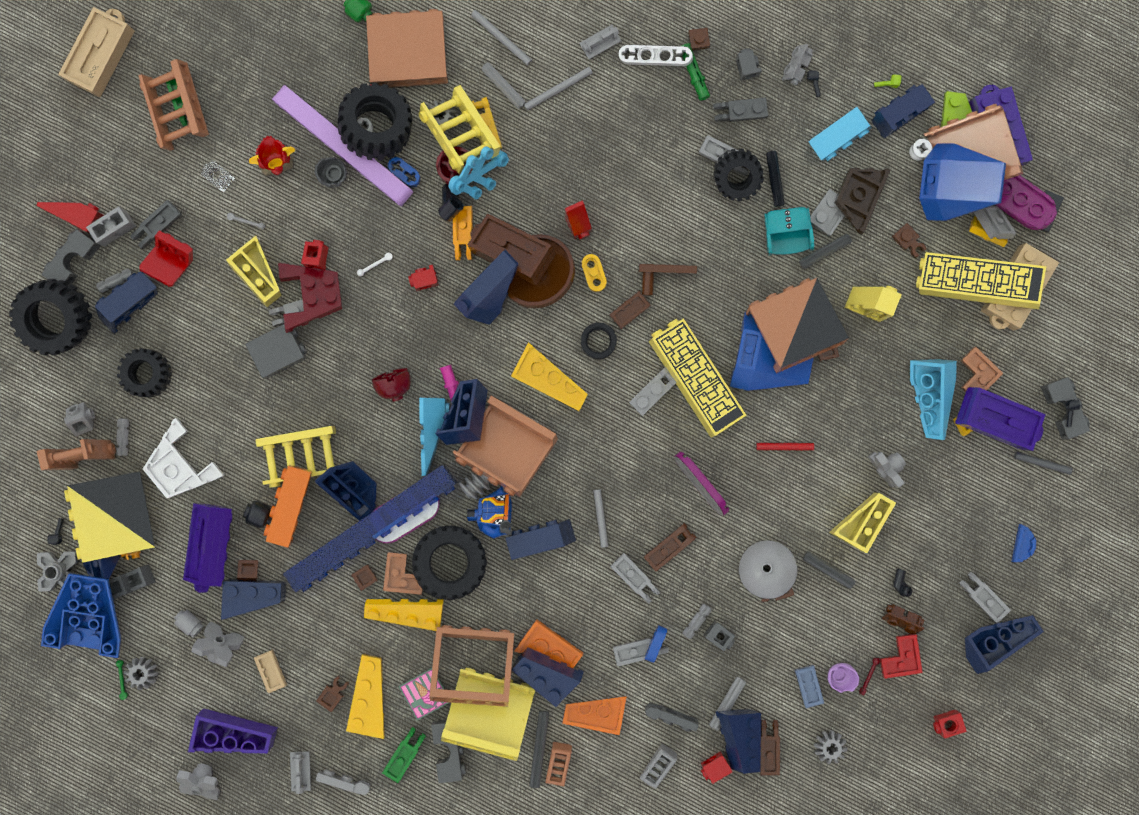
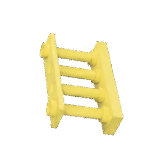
M461 85L453 89L451 100L430 110L424 102L420 104L419 117L421 121L427 124L449 158L450 166L452 169H456L459 175L464 168V162H466L467 158L470 155L475 157L480 155L481 150L485 146L493 149L494 154L492 158L499 155L500 144ZM454 106L459 107L462 114L443 124L438 125L433 117ZM463 122H468L472 127V130L451 140H448L444 134V131ZM473 137L480 139L481 146L461 156L453 148Z
M335 426L256 439L257 447H263V450L266 451L270 480L263 481V485L269 484L270 488L278 487L284 481L277 476L273 452L275 444L282 443V447L285 449L287 467L289 465L295 466L292 445H294L293 441L301 440L304 446L307 470L312 471L311 477L322 475L326 471L316 472L311 442H313L312 438L320 437L323 443L327 470L330 467H334L330 438L332 434H336Z

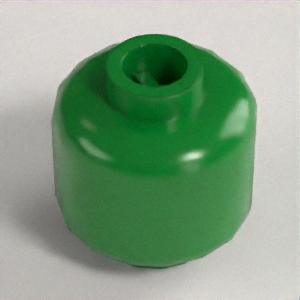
M346 0L343 4L345 14L356 23H360L363 20L366 22V16L373 14L371 12L372 4L368 0Z

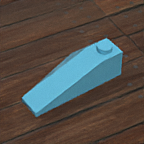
M419 398L420 424L423 426L420 434L421 445H423V449H421L422 476H428L440 440L435 433L444 422V414L450 410V403H447V399Z

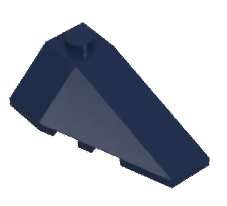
M504 250L454 302V305L466 318L490 325L502 312V305L504 299L507 298V291L515 276L518 262Z
M1033 615L980 627L965 637L966 658L976 674L988 672L1044 631Z

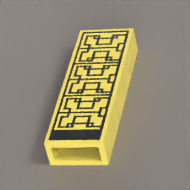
M928 252L925 253V258H921L919 269L922 270V275L917 277L916 288H919L921 295L1031 309L1040 308L1046 266Z
M684 318L679 322L675 319L667 324L668 329L664 331L659 329L651 335L653 338L649 343L676 381V385L712 438L745 417L746 414Z

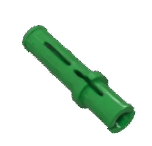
M687 43V44H684V45L680 46V47H688V48L691 50L692 54H693V51H692V49H691L690 43ZM683 52L682 57L685 61L689 56H687L686 52ZM693 54L691 64L686 67L691 77L690 83L695 87L699 101H703L711 95L705 84V76H702Z

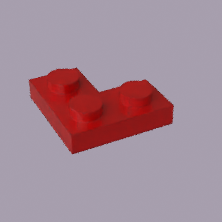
M917 634L896 636L899 656L880 658L883 678L923 673Z

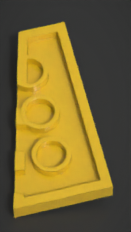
M528 342L511 377L580 411L588 394Z
M366 599L364 618L436 631L437 627H441L444 599H437V602H428V599H420L419 602H409V599H401L399 602H392L391 599Z
M365 654L361 657L346 731L384 739L382 658Z

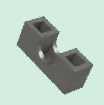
M76 229L68 235L66 243L57 249L56 256L45 265L41 275L46 279L66 281L68 283L67 286H70L78 276L70 268L72 258L80 255L90 260L101 245L97 244L95 240L84 232Z
M1069 377L1041 386L1047 404L1061 402L1065 406L1068 400L1073 399L1080 402V409L1073 410L1072 427L1066 426L1067 410L1065 416L1055 422L1062 440L1071 439L1090 431L1089 420L1083 414L1081 409L1083 407L1082 402L1077 398L1074 391L1075 385Z
M447 719L433 721L431 725L433 743L445 744L449 747L451 753L448 758L439 759L436 763L439 783L461 781L463 774H466L465 762L461 761V755L464 754L463 747L441 741Z

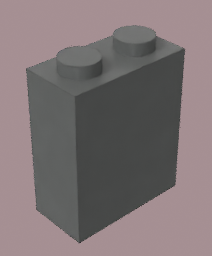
M285 324L245 344L262 378L268 379L307 359L305 355L307 349L303 343H299L297 339L299 334L296 328L286 333Z

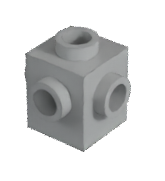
M82 402L66 409L64 421L76 437L93 430L95 414L91 408H88Z

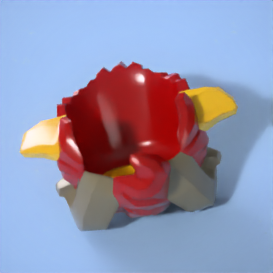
M266 136L256 149V156L250 158L249 163L257 164V167L261 169L265 176L279 175L283 171L293 168L294 156L290 154L295 152L296 149L291 146L285 147L281 141L276 140L272 136Z

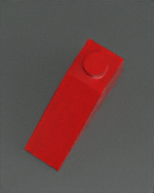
M583 200L565 208V220L573 238L582 240L590 236L589 233L592 232V227Z
M38 202L36 206L88 233L90 232L86 227L104 216L98 212L100 208L90 203L87 206L82 203Z

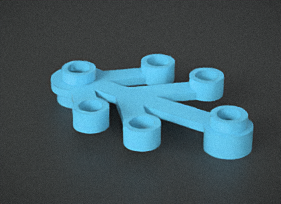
M485 146L481 150L479 158L470 155L460 176H454L449 181V189L455 195L465 192L472 198L479 199L482 195V190L477 186L470 187L467 184L474 181L483 185L489 191L493 190L496 186V181L490 177L485 178L482 175L497 166H506L509 161L507 154L500 150L499 155L492 158L494 154L493 149ZM491 159L489 163L483 166L485 160Z

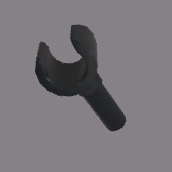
M809 70L807 72V81H813L816 97H820L818 85L819 72Z
M1075 399L1068 400L1065 403L1066 410L1068 411L1067 427H1072L1073 410L1080 409V402Z
M58 519L55 534L48 535V544L58 545L62 542L61 528L64 519Z

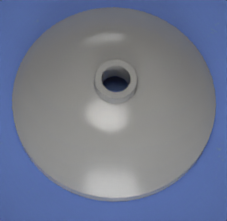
M760 541L750 546L742 555L739 564V575L743 585L750 593L760 598L773 599L784 595L792 588L797 577V563L791 551L784 545L775 541ZM765 565H769L771 567V570L769 572L764 571Z

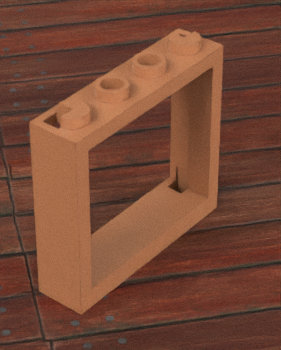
M449 625L437 627L429 694L430 701L508 707L514 633H511L509 630L495 632L488 628L472 630L471 627L456 629ZM442 637L508 642L503 694L437 689Z

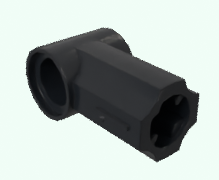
M446 183L442 187V206L438 209V212L444 220L451 221L464 206L459 199V195L453 194Z

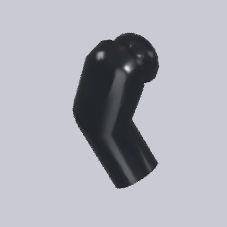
M896 569L893 582L894 588L903 597L911 596L912 588L908 587L904 581L906 571Z

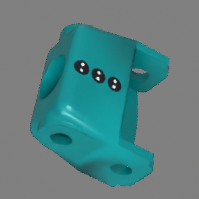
M797 207L764 213L768 256L772 254H794L808 249L814 250V236L809 208Z

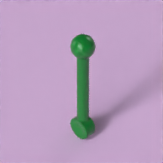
M117 660L116 666L119 671L121 687L119 698L125 700L128 697V693L125 692L122 670L124 662Z

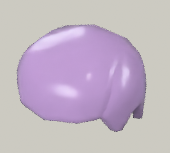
M847 663L835 664L828 671L827 680L831 688L840 693L844 691L852 692L859 685V676L856 670Z

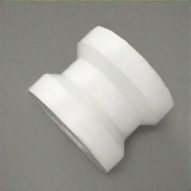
M919 139L910 147L909 154L912 159L922 161L931 152L932 145L926 139Z

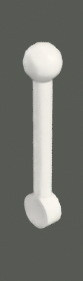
M386 253L382 259L364 269L357 270V275L363 276L365 272L382 262L392 260V254Z

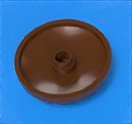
M536 234L532 236L552 245L556 255L537 286L517 276H514L512 283H510L507 296L516 304L526 308H543L556 303L568 292L575 276L574 259L566 245L555 237Z

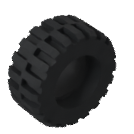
M367 83L361 84L359 89L354 87L351 89V93H346L339 106L338 133L341 135V141L343 144H347V149L350 152L355 151L356 156L360 158L366 156L367 160L378 158L379 161L384 160L386 156L388 158L394 157L395 152L400 153L403 150V146L407 145L413 117L411 107L406 103L407 99L403 95L399 96L398 90L395 88L391 90L389 85L386 84L379 86L378 83H372V85L367 86ZM377 111L389 117L393 126L384 132H370L359 125L357 118L365 112Z
M48 279L31 284L18 292L16 299L11 303L13 309L9 310V317H12V321H10L11 328L14 327L16 331L14 335L16 338L20 337L22 340L20 343L23 346L28 345L30 347L29 350L34 353L40 351V355L50 354L54 356L67 352L86 338L88 335L87 331L91 328L92 324L88 322L92 318V312H88L89 302L84 301L83 298L85 296L82 292L78 293L76 291L77 287L74 285L67 286L68 283L63 280ZM42 300L52 302L63 313L65 325L62 333H53L41 324L38 318V306Z
M442 526L429 531L420 539L413 553L412 569L417 583L429 595L444 600L461 599L471 594L480 585L486 572V553L479 539L470 531L457 526ZM442 545H456L466 554V571L460 578L454 581L441 580L432 571L431 557L435 550Z

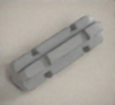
M127 268L121 271L122 273H117L106 278L105 281L98 282L96 287L99 292L104 293L109 288L112 289L124 283L133 272Z
M118 419L117 427H119V430L117 429L116 445H118V448H116V455L127 456L128 448H126V445H128L129 430H127V427H129V420Z
M706 604L700 607L699 613L695 614L688 624L689 627H686L683 631V635L688 639H692L695 635V630L697 631L706 619V615L710 614L711 608Z

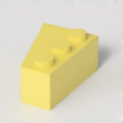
M257 236L253 237L226 259L232 270L266 307L282 296Z
M886 286V288L852 287L844 308L881 322L894 315L902 294L898 293L897 289L891 286Z
M873 493L829 533L861 552L868 553L896 502L880 493Z

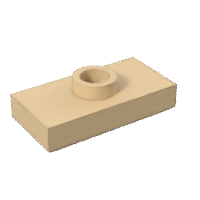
M273 650L254 657L268 694L287 686Z

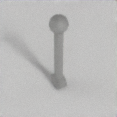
M233 213L227 214V219L230 221L236 220L258 227L259 230L265 228L264 223L258 224L236 217Z

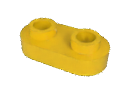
M594 254L586 255L582 259V269L587 285L593 292H600L606 287L607 283L600 259ZM588 262H594L595 266L593 268H589L587 265ZM598 279L601 282V284L599 286H595L593 284V281Z

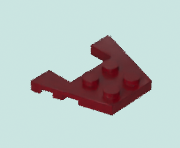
M278 263L281 282L300 279L304 308L302 312L283 314L286 333L293 331L294 328L300 325L303 327L316 318L321 319L342 309L339 279L336 271Z

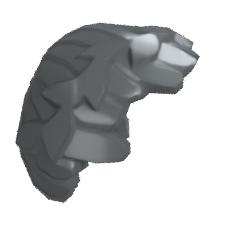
M335 157L322 158L315 165L314 173L318 181L326 187L334 188L340 186L347 177L344 163Z

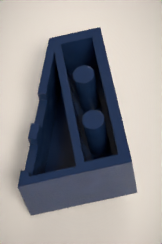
M923 84L918 87L913 85L905 91L906 94L904 96H897L889 102L890 105L885 108L883 106L874 112L875 117L871 121L884 139L935 103Z
M478 379L460 381L453 395L450 410L444 414V422L435 433L446 445L480 441L488 390Z
M557 519L546 522V526L542 527L539 524L528 527V531L524 532L522 529L512 531L511 536L505 538L511 560L564 547L576 541L570 519L557 522Z
M237 579L223 581L221 620L285 601L286 581H238Z
M529 647L515 660L512 671L555 707L581 682L584 673L580 669L577 671L568 667L566 663L554 661L549 656Z
M750 709L715 711L721 723V734L724 735L726 741L725 748L731 769L743 774L760 772L761 713Z

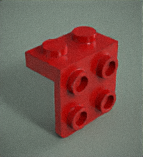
M159 230L155 235V247L139 265V269L168 287H172L193 262V249L188 244L174 239L172 235L165 234Z

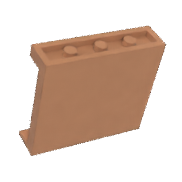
M430 9L428 12L413 10L409 13L391 12L384 15L373 13L370 16H366L371 85L372 83H378L379 86L386 84L389 87L448 84L443 11L437 9Z
M491 396L487 401L489 406L484 413L480 441L465 442L458 452L454 450L455 461L464 467L466 465L472 468L471 471L478 476L483 474L488 477L487 480L495 486L501 485L509 495L514 496L515 494L520 497L558 438L556 433Z

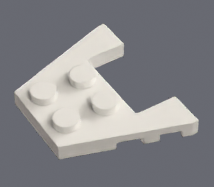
M178 418L173 419L160 444L155 448L143 467L144 472L166 498L174 497L225 476L214 462H211L197 474L173 444L188 432Z

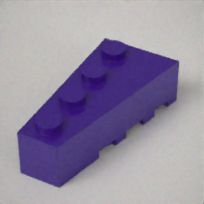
M203 708L196 715L188 752L268 753L274 746L278 727Z

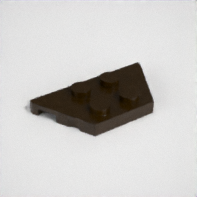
M850 168L847 171L834 203L860 235L866 230L890 173L889 169L874 170V168H866L863 170L860 168Z

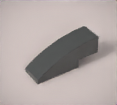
M149 564L109 580L113 600L156 582Z

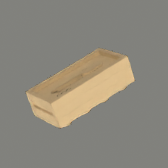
M93 7L58 75L67 82L100 98L135 32L125 23L124 15L116 9H109L103 12Z
M1027 243L1018 246L1009 261L1046 266L1043 289L1059 264L1058 261ZM985 303L980 312L990 317V324L994 328L1001 330L1008 327L1014 331L1021 329L1032 309Z

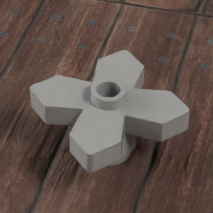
M873 452L868 456V459L877 468L876 472L885 480L890 488L894 486L899 488L905 484L898 473L904 469L903 467L906 465V462L899 453L896 452L885 457L882 452Z
M76 551L63 552L59 559L52 552L37 554V565L43 569V576L38 579L39 592L52 591L58 583L61 587L63 586L68 574L72 573L69 570L78 563Z
M209 622L204 630L206 638L197 639L191 652L201 657L206 655L210 662L227 667L233 657L231 650H239L243 644L244 636L235 632L223 635L221 626Z
M198 764L194 768L193 773L179 770L176 779L180 783V793L202 795L208 799L218 800L220 789L217 788V778L212 777V767L206 764Z

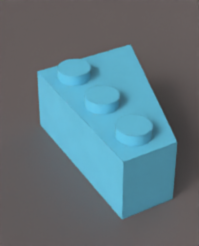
M856 107L808 142L822 161L826 159L828 162L837 155L836 152L841 148L845 150L851 146L853 140L868 134L872 127L860 109Z

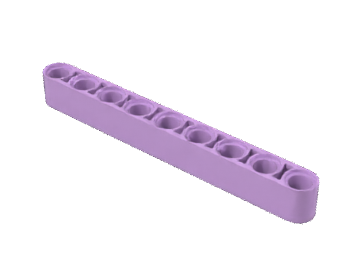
M283 85L272 98L279 107L399 206L402 207L413 194V191L374 158L367 160L366 156L360 158L356 156L355 151L350 152L347 149V144H343L338 128L287 86Z

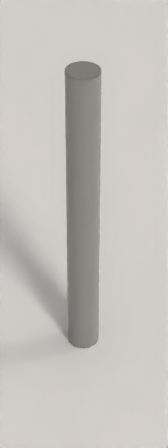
M477 10L472 12L471 16L527 66L531 63L532 59Z
M585 68L524 104L527 111L589 76L593 73L591 68Z

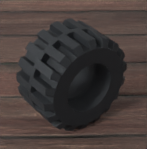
M739 148V151L731 149V153L728 154L726 151L723 158L721 156L718 158V164L715 163V183L719 192H722L725 198L728 196L732 201H734V198H737V201H742V198L745 197L748 200L750 199L749 195L755 196L757 194L756 190H760L762 187L761 183L764 180L763 169L757 157L752 155L749 150L745 152L741 148ZM737 166L749 169V176L741 183H732L727 179L729 172Z
M140 348V350L134 349L132 353L128 352L125 354V359L121 358L119 361L122 363L121 366L117 367V370H120V374H117V378L121 379L119 384L124 386L123 389L126 392H130L133 396L148 398L153 397V395L158 396L161 394L160 391L167 389L165 385L171 382L168 380V376L172 377V372L168 370L171 369V366L166 363L168 360L158 352ZM148 362L153 369V375L149 382L141 384L136 376L137 369L142 363Z

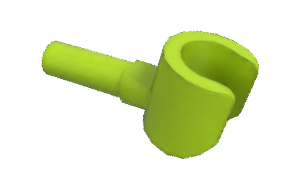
M892 75L891 81L874 82V87L890 86L898 88L902 76Z

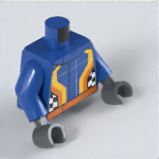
M501 486L493 493L480 498L478 509L467 510V520L477 521L479 530L487 536L495 539L503 535H511V527H513L511 523L512 500L511 496L504 491V487Z

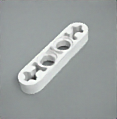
M625 45L619 50V58L624 64L688 66L693 60V54L688 47ZM628 50L631 54H636V50H638V60H636L635 56H629L626 59L623 54H626ZM644 51H650L652 53L651 58L643 60L641 54ZM664 51L670 52L671 55L667 61L660 59V54ZM676 51L677 56H682L683 52H686L689 57L685 61H682L681 57H675L676 61H673V52Z

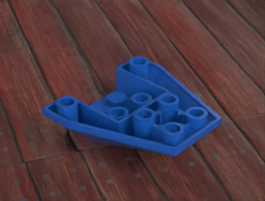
M954 143L936 144L924 159L919 199L926 219L931 221H947L1001 203L1006 163Z
M744 312L741 326L742 335L729 387L751 391L808 384L813 358L776 374L773 368L776 361L752 314L746 315V312Z
M69 573L43 626L41 646L61 649L66 644L99 649V655L119 658L121 635L109 579Z

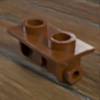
M894 604L887 605L885 611L888 613L881 618L887 621L889 625L904 628L910 634H917L925 628L922 627L924 624L922 616L908 611L905 617L903 616L905 609Z

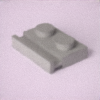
M831 189L827 191L810 216L811 224L829 237L844 217V214L834 203L838 194Z
M990 206L974 212L990 239H993V237L997 239H1013L1016 235L1007 217L997 206Z

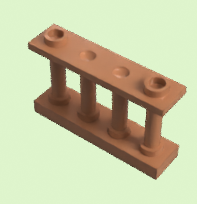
M179 59L170 61L172 70L153 79L149 76L139 75L140 88L144 93L157 135L156 141L160 148L167 150L174 149L173 140L189 133L200 137L209 135L188 64ZM176 79L177 89L158 97L155 87ZM181 96L183 107L164 115L161 105ZM187 115L188 126L169 133L166 123Z
M81 439V447L42 449L36 452L41 471L73 470L78 468L77 463L81 460L115 459L116 448L111 440Z

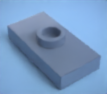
M814 665L796 669L795 674L804 707L809 708L824 704Z

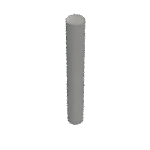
M601 489L593 490L601 548L608 547Z

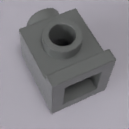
M747 48L737 54L736 63L740 80L759 77L762 70L757 68L759 67L757 55L754 56L753 50Z
M716 620L713 621L704 634L706 639L722 651H725L726 648L729 650L735 642V635ZM723 633L724 637L717 639V634Z

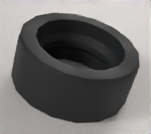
M596 322L590 324L581 335L582 350L593 359L601 360L607 358L616 347L617 337L615 331L605 323ZM595 330H602L609 335L610 345L603 352H595L588 346V336Z

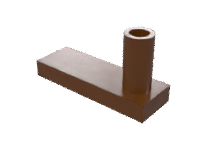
M639 264L638 271L643 272L642 295H653L654 272L697 274V266Z

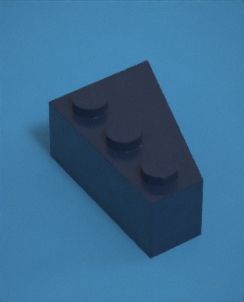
M143 272L133 273L128 277L127 282L116 286L110 295L104 296L97 301L95 309L98 318L115 335L118 332L117 327L124 320L128 322L131 319L129 315L137 309L141 310L158 294L157 287Z

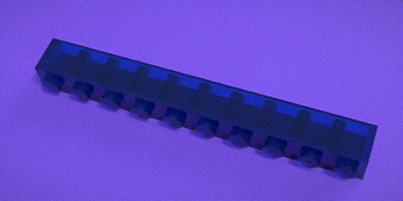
M445 464L441 465L291 567L283 575L295 592L302 590V592L313 586L311 584L312 581L315 579L321 581L327 577V571L331 568L335 571L344 565L343 560L349 557L352 560L360 554L359 549L364 546L368 549L376 543L374 539L378 536L384 538L392 532L390 528L395 525L399 528L407 522L406 517L411 514L415 517L424 511L422 507L428 503L431 506L440 500L438 498L440 494L444 492L447 495L456 489L453 485L458 482Z

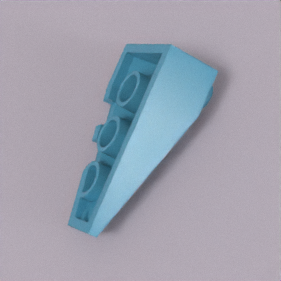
M942 359L910 361V382L915 388L916 403H919L921 410L920 418L926 438L945 440L956 383L957 361Z

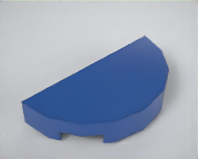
M1021 524L1018 526L1011 562H1023L1032 556L1036 549V538L1028 527Z

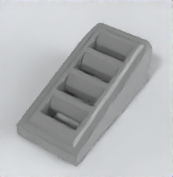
M661 744L639 779L656 789L677 761V753ZM660 760L661 762H663V763L666 764V765L663 766L662 764H660V763L657 762V761ZM653 766L659 769L661 772L659 773L658 771L653 769ZM648 773L653 774L657 777V779L655 780L654 778L649 776Z

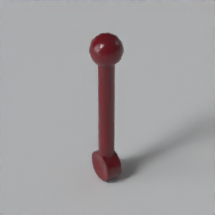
M873 658L872 667L863 687L859 690V694L863 696L866 694V688L876 665L880 663L879 658Z

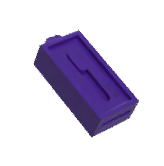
M993 84L984 86L979 95L969 101L972 112L977 111L981 113L986 111L985 108L993 104L1002 106L1021 166L1026 165L1033 158L1012 86L1000 90Z
M967 387L955 424L1020 450L1033 451L1036 442L1040 441L1044 429L1042 424L1046 414L982 388Z
M193 503L183 580L193 583L195 591L199 593H207L210 586H222V581L225 577L224 564L227 560V543L230 539L229 526L233 517L232 509L212 504Z

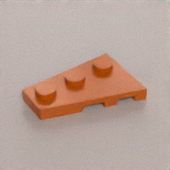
M537 619L514 650V652L523 653L529 647L549 656L554 661L566 663L570 668H574L583 656L582 651Z
M627 696L566 704L562 724L620 735Z

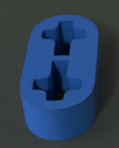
M399 157L389 160L388 169L394 176L409 187L419 185L421 177L417 170ZM400 163L403 171L401 172L398 169L393 171L394 167L392 165ZM408 173L411 176L416 174V181L411 180L408 182L409 179L405 174Z
M660 625L657 626L645 654V660L652 663L655 662L665 639L667 628Z

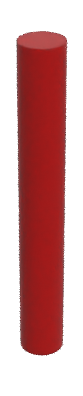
M756 443V450H814V443Z

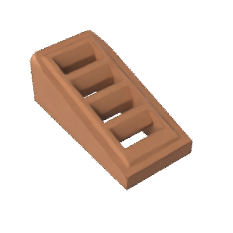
M553 742L545 783L559 786L565 785L572 745ZM554 758L565 760V762L554 760ZM553 766L561 767V768H563V770H562V769L553 768ZM551 773L562 775V778L551 776Z

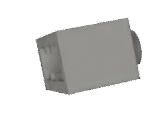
M118 206L86 228L95 242L105 247L136 227L128 212Z

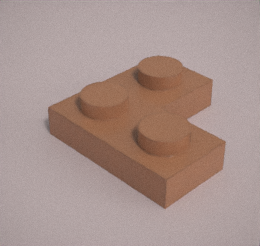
M973 347L961 360L974 374L961 387L965 392L967 387H979L988 390L1003 374L977 347Z
M388 552L383 591L422 595V588L417 583L414 574H405L407 554Z

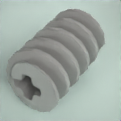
M471 473L472 480L466 477V485L460 482L459 486L470 500L471 497L477 500V492L483 495V488L490 490V482L487 480L488 477L483 474L478 476Z

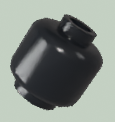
M253 501L251 504L248 503L243 514L245 523L260 529L265 524H270L272 517H269L271 507L259 501Z

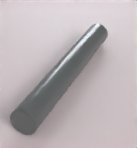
M1017 451L1014 454V459L1071 475L1073 470L1072 467Z

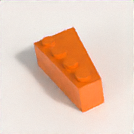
M293 465L283 469L281 479L284 481L282 487L277 488L275 495L278 501L276 506H272L269 517H272L270 525H266L264 536H267L266 542L287 548L292 544V535L297 527V518L303 506V498L306 495L312 471Z

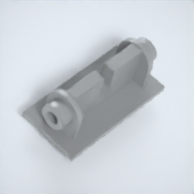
M610 25L579 44L587 58L591 59L622 40L618 35V29Z
M808 44L799 45L793 50L791 61L784 69L783 81L791 79L790 83L793 85L801 82L806 71L801 68V65L805 68L808 67L813 57V50L807 48Z
M310 751L290 752L291 791H295L296 794H302L303 791H311Z

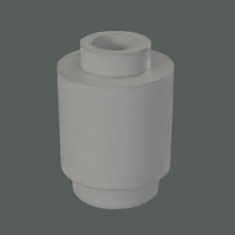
M188 609L186 611L181 610L174 617L176 620L174 625L187 636L194 638L204 627L201 624L202 621Z

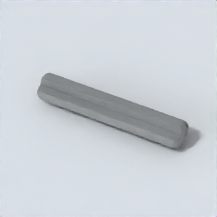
M489 62L484 64L482 71L517 109L522 108L525 100Z
M740 677L735 678L717 711L731 710L746 684L745 680ZM715 713L709 726L719 730L721 723Z

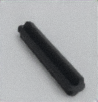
M769 151L766 153L773 202L775 207L784 206L785 201L777 151Z

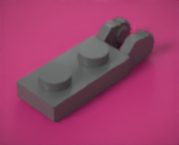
M766 97L728 101V103L721 102L713 105L715 110L728 109L729 113L714 116L715 121L733 122L768 117Z
M166 200L140 224V227L130 237L133 240H137L146 232L148 235L138 245L141 249H144L155 240V235L159 230L164 232L182 214L169 200Z
M653 703L647 704L645 708L647 717H651L653 720L661 718L664 723L669 725L677 724L681 729L691 732V730L696 732L698 729L697 718Z

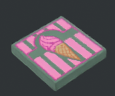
M432 668L399 685L417 720L449 703L430 701ZM438 677L437 689L446 690Z

